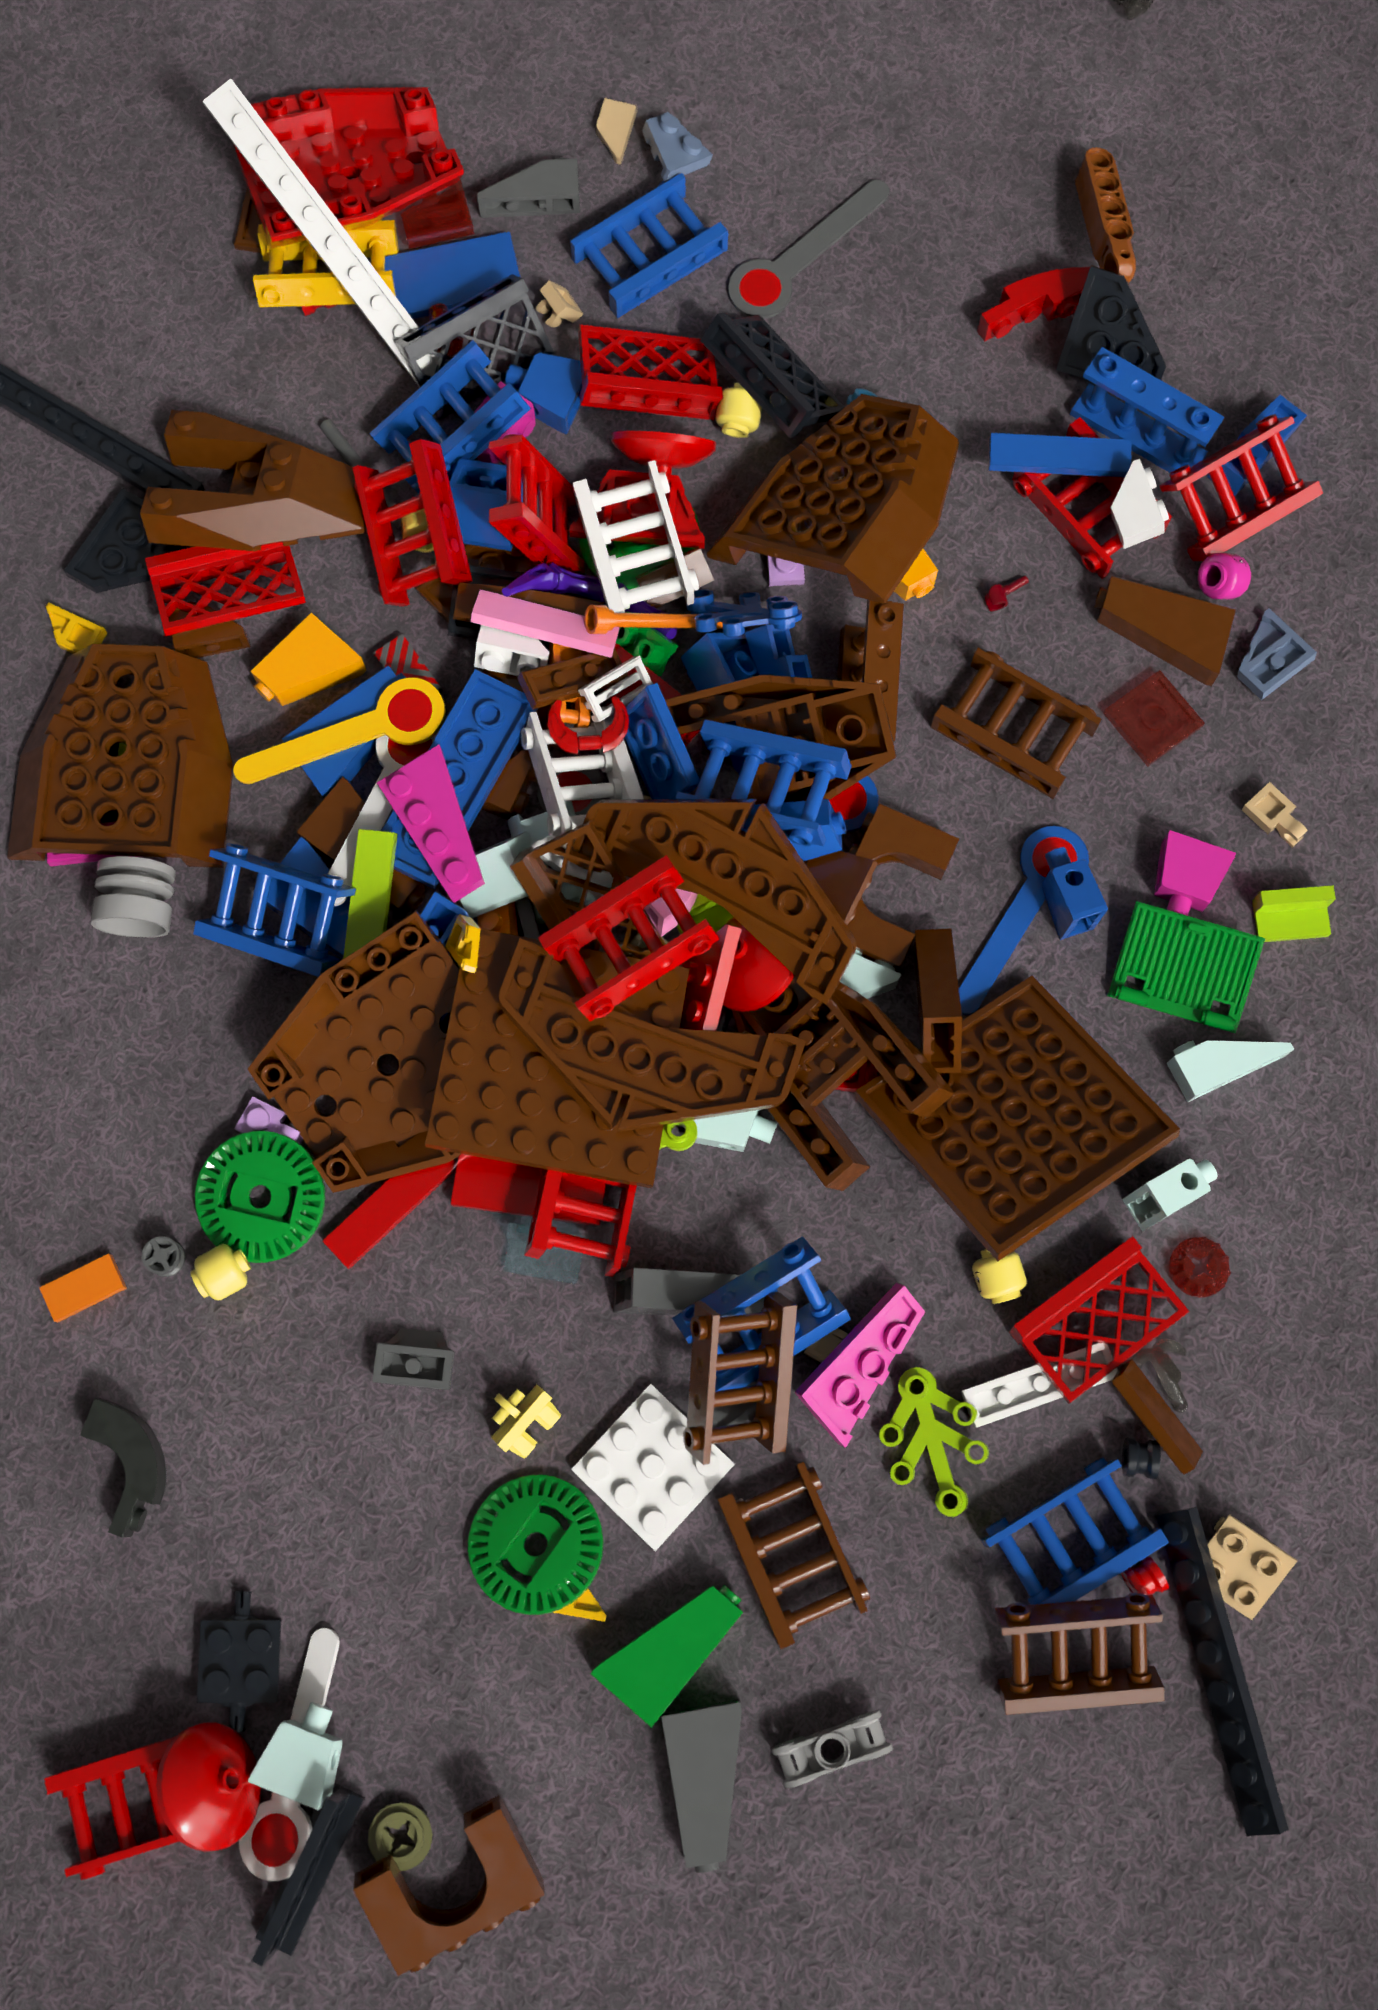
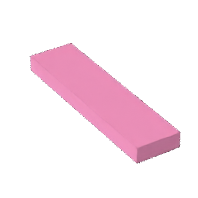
M481 589L471 616V622L610 658H612L620 628L614 627L613 630L608 631L606 634H589L585 628V616L509 596L506 597Z

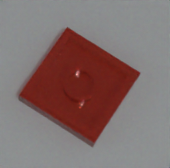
M1161 670L1121 697L1103 712L1147 767L1193 735L1205 724Z

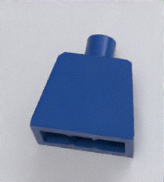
M538 353L534 356L528 370L511 364L506 374L505 384L510 383L513 387L518 388V393L533 403L535 418L567 435L580 407V392L582 389L580 361Z
M1065 847L1046 853L1045 858L1050 871L1042 883V889L1059 939L1062 940L1095 929L1107 912L1108 907L1087 861L1081 859L1071 862Z

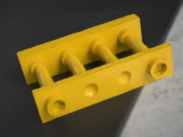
M380 220L367 227L346 231L367 258H371V265L396 297L392 270L385 271V256L398 254L395 221ZM258 224V238L263 261H269L268 275H253L259 307L355 304L332 272L316 273L317 259L321 258L308 241L270 249L262 225ZM303 260L302 273L282 274L283 261Z

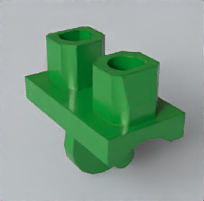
M620 627L616 644L623 647L634 657L640 656L643 664L658 676H662L668 659L678 648L677 644L655 628Z

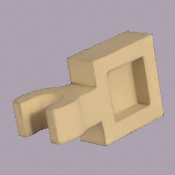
M1270 782L1248 801L1242 809L1267 834L1276 828L1280 836L1292 848L1308 831L1302 823L1290 815L1296 806Z

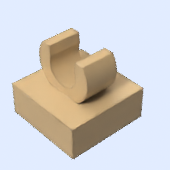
M548 281L540 289L545 299L537 305L536 309L542 314H546L552 309L551 317L545 322L548 326L558 327L563 319L574 323L583 315L566 288Z

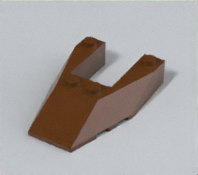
M171 410L164 437L172 465L235 470L229 493L148 487L140 515L149 543L258 551L261 550V546L264 544L283 542V546L298 544V540L301 538L319 536L320 540L365 533L366 524L360 498L355 490V477L352 466L304 446L206 412Z
M759 675L665 700L680 735L701 730L704 720L720 723L736 721V726L846 749L852 766L847 780L837 777L831 779L823 799L830 800L897 757L880 683ZM767 762L759 764L752 783L753 791L749 792L747 799H757L754 805L767 804L780 769L779 765ZM800 769L794 772L784 802L806 801L816 774Z
M794 976L786 990L770 1004L753 1011L742 1012L732 1010L739 1033L768 1035V1033L789 1034L806 1040L787 1098L778 1107L768 1108V1110L824 1186L844 1191L867 1171L870 1166L823 1105L822 1101L865 1062L871 1061L912 1114L927 1118L955 1093L933 1065L875 1003L840 982L831 1000L826 1005L810 996L796 982L798 978Z

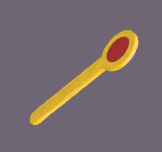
M400 679L390 684L382 692L377 702L376 710L243 757L235 763L234 775L239 782L252 784L385 735L392 741L402 745L424 743L434 737L442 727L445 719L443 698L436 687L423 679Z

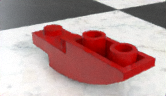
M1070 267L1032 275L1004 287L999 305L981 314L977 332L985 342L994 336L1001 338L1007 335L1013 326L1022 321L1029 323L1035 320L1041 312L1048 321L1058 316L1061 318L1068 317L1077 308L1090 267Z

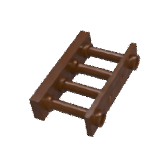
M867 600L865 628L845 624L841 629L837 680L880 683L894 742L896 738L904 604L887 601L883 604Z
M977 648L970 665L978 670L955 707L948 708L941 704L934 715L931 728L1054 799L1066 776L1061 774L1059 768L1082 731L1093 737L1102 719L1096 716L1095 711L1083 704H1075L1004 663V660L998 654L992 651L985 652ZM992 678L1006 686L1008 690L986 725L978 726L968 720L966 715L988 680ZM1020 696H1023L1039 707L1018 741L1009 744L999 738L997 732ZM1054 714L1070 725L1047 762H1040L1030 756L1028 750L1050 715Z
M771 1292L764 1296V1307L761 1312L720 1317V1314L703 1301L695 1302L694 1317H692L690 1322L693 1339L687 1428L683 1432V1442L685 1449L703 1465L710 1464L711 1444L755 1438L772 1454L786 1452L797 1305L779 1292ZM762 1328L761 1345H759L758 1349L718 1354L720 1333ZM759 1365L758 1381L755 1386L715 1391L716 1371ZM757 1401L756 1416L753 1422L712 1428L714 1407Z
M804 1462L795 1465L799 1477L744 1501L743 1498L735 1500L731 1493L718 1499L780 1649L795 1644L792 1634L798 1632L797 1627L853 1602L858 1613L862 1614L868 1611L865 1601L870 1600L862 1578L854 1579L818 1496L817 1490L823 1487L813 1466L807 1469ZM807 1492L815 1511L814 1514L760 1538L758 1534L750 1537L745 1522L751 1520L750 1515L800 1493ZM822 1528L831 1548L830 1551L776 1575L774 1572L766 1574L760 1560L767 1557L766 1552ZM838 1565L847 1588L793 1612H790V1609L782 1612L776 1596L783 1594L782 1589Z
M1132 1593L1126 1597L1035 1605L1013 1603L1007 1607L995 1608V1616L1002 1636L1011 1635L1013 1676L1011 1678L998 1679L999 1696L1005 1715L1165 1701L1164 1685L1155 1666H1147L1146 1624L1163 1622V1615L1153 1595ZM1130 1625L1131 1666L1129 1668L1108 1670L1107 1627ZM1090 1628L1092 1669L1087 1672L1068 1673L1067 1630ZM1051 1632L1052 1673L1050 1675L1029 1676L1027 1634Z

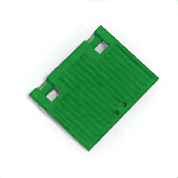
M1136 901L1107 996L1236 1033L1265 938ZM1127 976L1144 980L1142 990L1124 986ZM1213 1000L1230 1005L1227 1016L1210 1011Z

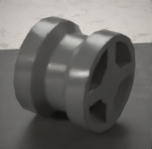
M158 1236L145 1244L141 1258L143 1265L148 1271L161 1277H171L182 1270L186 1254L184 1248L178 1242L168 1237Z

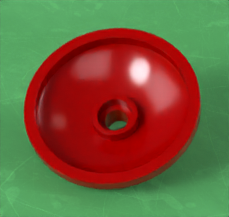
M654 431L612 432L611 442L631 461L648 466V462L655 460L658 472L665 471L667 475H672V469L694 466L710 457L716 451L715 441L690 435Z
M732 917L725 925L741 928V933L723 1005L735 1011H753L770 1004L778 998L789 986L795 975L742 924Z
M207 1722L183 1730L170 1742L159 1765L157 1799L161 1815L169 1830L180 1842L198 1851H216L235 1844L249 1830L258 1811L261 1787L248 1782L251 1773L257 1765V1761L247 1742L232 1728L220 1723Z

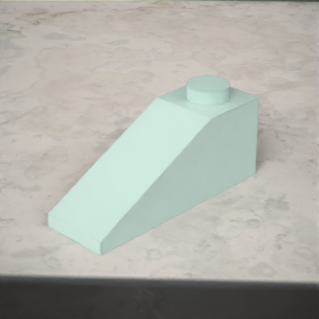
M1192 1040L1174 1049L1175 1056L1167 1062V1065L1188 1103L1285 1057L1294 1050V1047L1291 1043L1209 1040L1195 1045Z

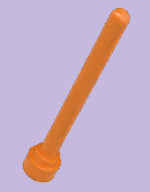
M589 605L585 611L584 622L589 634H606L608 631L613 630L614 627L696 628L695 616L700 614L614 613L606 605ZM722 622L717 623V629H723Z

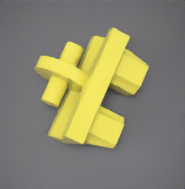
M537 1384L526 1397L518 1389L514 1391L508 1400L498 1393L494 1400L502 1407L492 1419L501 1426L491 1438L505 1452L511 1450L513 1453L526 1458L537 1444V1441L525 1432L526 1428L535 1419L545 1429L549 1430L559 1420L561 1414L550 1402L552 1397Z

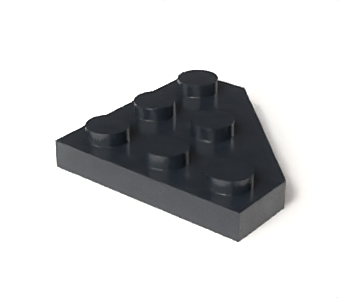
M1091 265L1056 370L1085 379L1083 377L1084 372L1101 347H1104L1162 380L1167 365L1125 276Z
M122 488L69 562L64 572L72 580L95 593L151 581L145 558L194 546L149 543L140 515L144 500Z

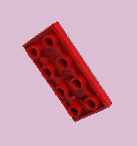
M461 1154L458 1156L451 1206L532 1217L542 1168ZM568 1174L566 1178L561 1177L559 1190L564 1191L566 1196L603 1205L606 1184ZM560 1210L559 1213L554 1212L553 1220L593 1226H600L601 1224L599 1219Z

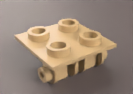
M1229 1514L1227 1518L1221 1517L1214 1527L1216 1533L1207 1544L1224 1602L1250 1620H1253L1296 1564L1297 1559Z

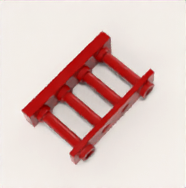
M1273 414L1261 419L1256 423L1257 429L1192 467L1185 465L1172 471L1169 474L1171 479L1159 485L1162 492L1180 490L1199 534L1197 537L1198 542L1187 548L1192 561H1204L1215 553H1224L1323 494L1319 481L1304 482L1302 478L1298 479L1279 433L1295 423L1292 416L1277 418V415ZM1265 440L1268 442L1285 484L1282 487L1284 492L1275 497L1269 494L1251 451V448ZM1237 456L1256 499L1254 503L1255 509L1248 513L1240 511L1222 468V465ZM1208 473L1228 518L1225 521L1226 526L1219 530L1212 529L1193 485L1194 481Z
M1081 417L1069 425L1066 434L1067 437L1099 438ZM1014 472L1012 480L1016 491L1022 497H1028L1081 555V560L1087 570L1092 573L1096 572L1102 579L1105 578L1114 562L1110 556L1123 547L1120 537L1117 533L1100 546L1087 531L1111 513V506L1125 477L1082 475L1054 496L1042 483L1051 474ZM1103 482L1111 491V496L1077 521L1064 506L1094 483ZM1169 513V520L1164 521V532L1166 531V528L1172 518V516Z
M506 435L503 439L489 442V449L506 464L507 503L503 506L489 509V523L536 565L546 563L549 566L551 563H555L570 572L584 574V560L568 546L567 506L577 505L573 486L523 435ZM521 480L523 481V502H521ZM537 495H538V516H537ZM553 509H554V532H553Z
M423 439L409 443L412 454L411 461L379 473L377 469L360 465L352 467L355 477V490L360 498L378 575V589L384 604L401 607L410 605L407 590L437 578H441L442 583L454 585L472 582L441 444ZM416 475L420 489L419 495L387 508L383 488ZM424 509L428 523L427 529L395 542L391 522ZM432 543L436 557L435 564L403 576L399 556Z
M667 855L538 937L544 950L550 956L553 955L554 960L560 962L566 959L586 994L574 1003L590 1022L596 1018L608 1015L612 1012L614 1006L691 957L707 952L712 944L720 939L706 919L698 924L695 923L675 890L677 886L685 881ZM658 898H663L683 931L681 935L663 945L643 911L647 905ZM627 918L631 919L651 953L632 966L611 932L613 927ZM594 939L599 940L618 973L617 976L601 986H598L579 953L580 948Z
M542 1169L524 1256L539 1259L546 1249L551 1250L554 1246L607 1259L605 1276L613 1277L621 1267H626L629 1259L630 1245L625 1243L637 1186ZM569 1174L622 1188L618 1209L564 1195V1191L559 1190L561 1177L566 1178ZM560 1210L615 1223L611 1245L558 1232L557 1227L551 1226L554 1212L559 1213Z
M175 1737L44 1778L48 1795L61 1791L62 1797H67L81 1861L64 1869L66 1877L79 1873L81 1880L92 1878L105 1873L104 1865L179 1842L167 1827L161 1815L157 1799L159 1765L166 1748ZM138 1766L141 1774L145 1773L159 1832V1837L136 1843L122 1782L126 1778L125 1770ZM97 1779L101 1780L102 1786L106 1785L120 1849L97 1856L83 1794L84 1791H87L86 1783Z

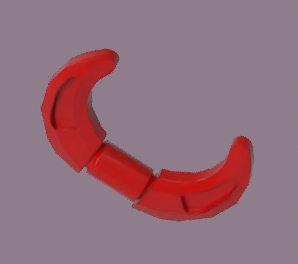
M613 697L612 704L615 710V717L612 723L605 730L601 731L602 736L586 735L577 737V732L572 731L563 723L560 715L562 701L556 700L549 711L547 726L552 740L565 752L578 755V749L598 750L602 748L603 753L618 747L627 735L629 725L627 709L618 697Z

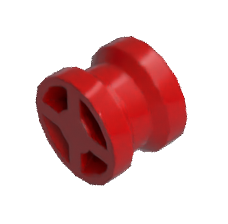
M1151 1556L1142 1559L1133 1568L1129 1567L1121 1572L1122 1578L1131 1593L1152 1595L1155 1592L1163 1593L1169 1589L1164 1574Z

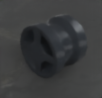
M1125 1438L1122 1450L1123 1475L1134 1477L1136 1474H1144L1147 1479H1157L1161 1460L1160 1444L1156 1440L1138 1443L1135 1438Z

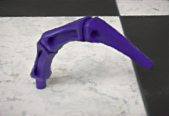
M546 563L539 564L520 575L502 589V593L506 597L527 590L551 591L555 594H578L593 601L604 602V605H606L598 577L576 574L561 568L555 563H551L549 566ZM623 583L617 584L618 589L625 587L626 590H629ZM644 601L630 604V608L625 610V613L627 611L632 613H666ZM655 628L670 640L677 634L676 628Z

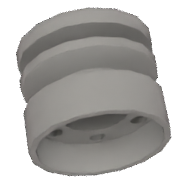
M116 856L99 860L96 868V873L99 877L96 879L94 887L106 895L94 898L90 924L95 929L118 936L153 938L167 935L170 932L172 908L162 900L169 899L174 894V888L171 884L175 881L176 871L173 867L163 862L139 857Z

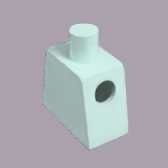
M759 1110L694 1120L698 1130L695 1143L744 1152L749 1136L770 1144L778 1123L758 1116Z
M1189 1158L1147 1182L1122 1200L1143 1232L1210 1192L1211 1189L1208 1183L1217 1179V1172L1210 1161L1204 1159L1195 1164Z
M311 1702L303 1723L294 1720L282 1721L251 1773L248 1782L316 1810L322 1809L326 1799L332 1795L342 1748V1739L325 1733L333 1710Z

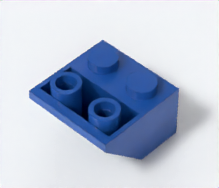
M459 458L449 483L464 544L512 551L514 545L489 523V509L501 507L507 503L506 465ZM521 480V502H523V481H522V480Z

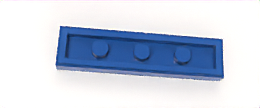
M991 433L989 439V471L1126 477L1131 466V440L1007 433Z

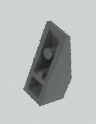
M577 158L543 160L478 192L477 199L480 217L580 213Z

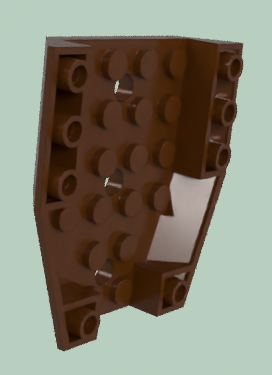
M861 394L832 417L817 432L811 434L802 444L773 466L758 482L706 555L709 559L737 565L748 550L846 575L854 596L885 604L939 526L959 441L920 405Z
M91 644L69 656L20 755L7 858L9 860L45 861L46 853L181 858L188 867L224 868V861L209 857L210 849L226 848L234 765L209 664L206 661L163 646ZM125 674L134 675V682L130 687L125 689L117 687V681L121 676ZM122 741L127 744L126 751L121 756L112 757L109 755V749L114 743ZM109 810L118 811L119 818L115 824L111 826L101 824V818L105 812Z
M417 911L323 972L247 1069L267 1099L270 1100L274 1097L296 1130L300 1132L301 1137L315 1156L312 1162L333 1193L448 1163L461 1155L460 1153L425 1147L447 1032L441 1028L440 1018L446 1013H451L460 968L439 937ZM384 1054L394 1055L399 1061L398 1070L392 1074L382 1072L378 1066L379 1057ZM321 1095L333 1097L337 1104L336 1111L329 1115L319 1112L316 1107L317 1098Z

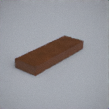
M614 648L612 658L590 653L522 671L517 679L533 710L554 704L556 700L565 701L580 697L578 689L619 666L622 662ZM627 672L594 692L608 689L627 678Z
M1131 1359L1122 1364L1112 1380L1114 1386L1179 1471L1184 1475L1195 1469L1203 1453L1202 1449L1134 1360Z

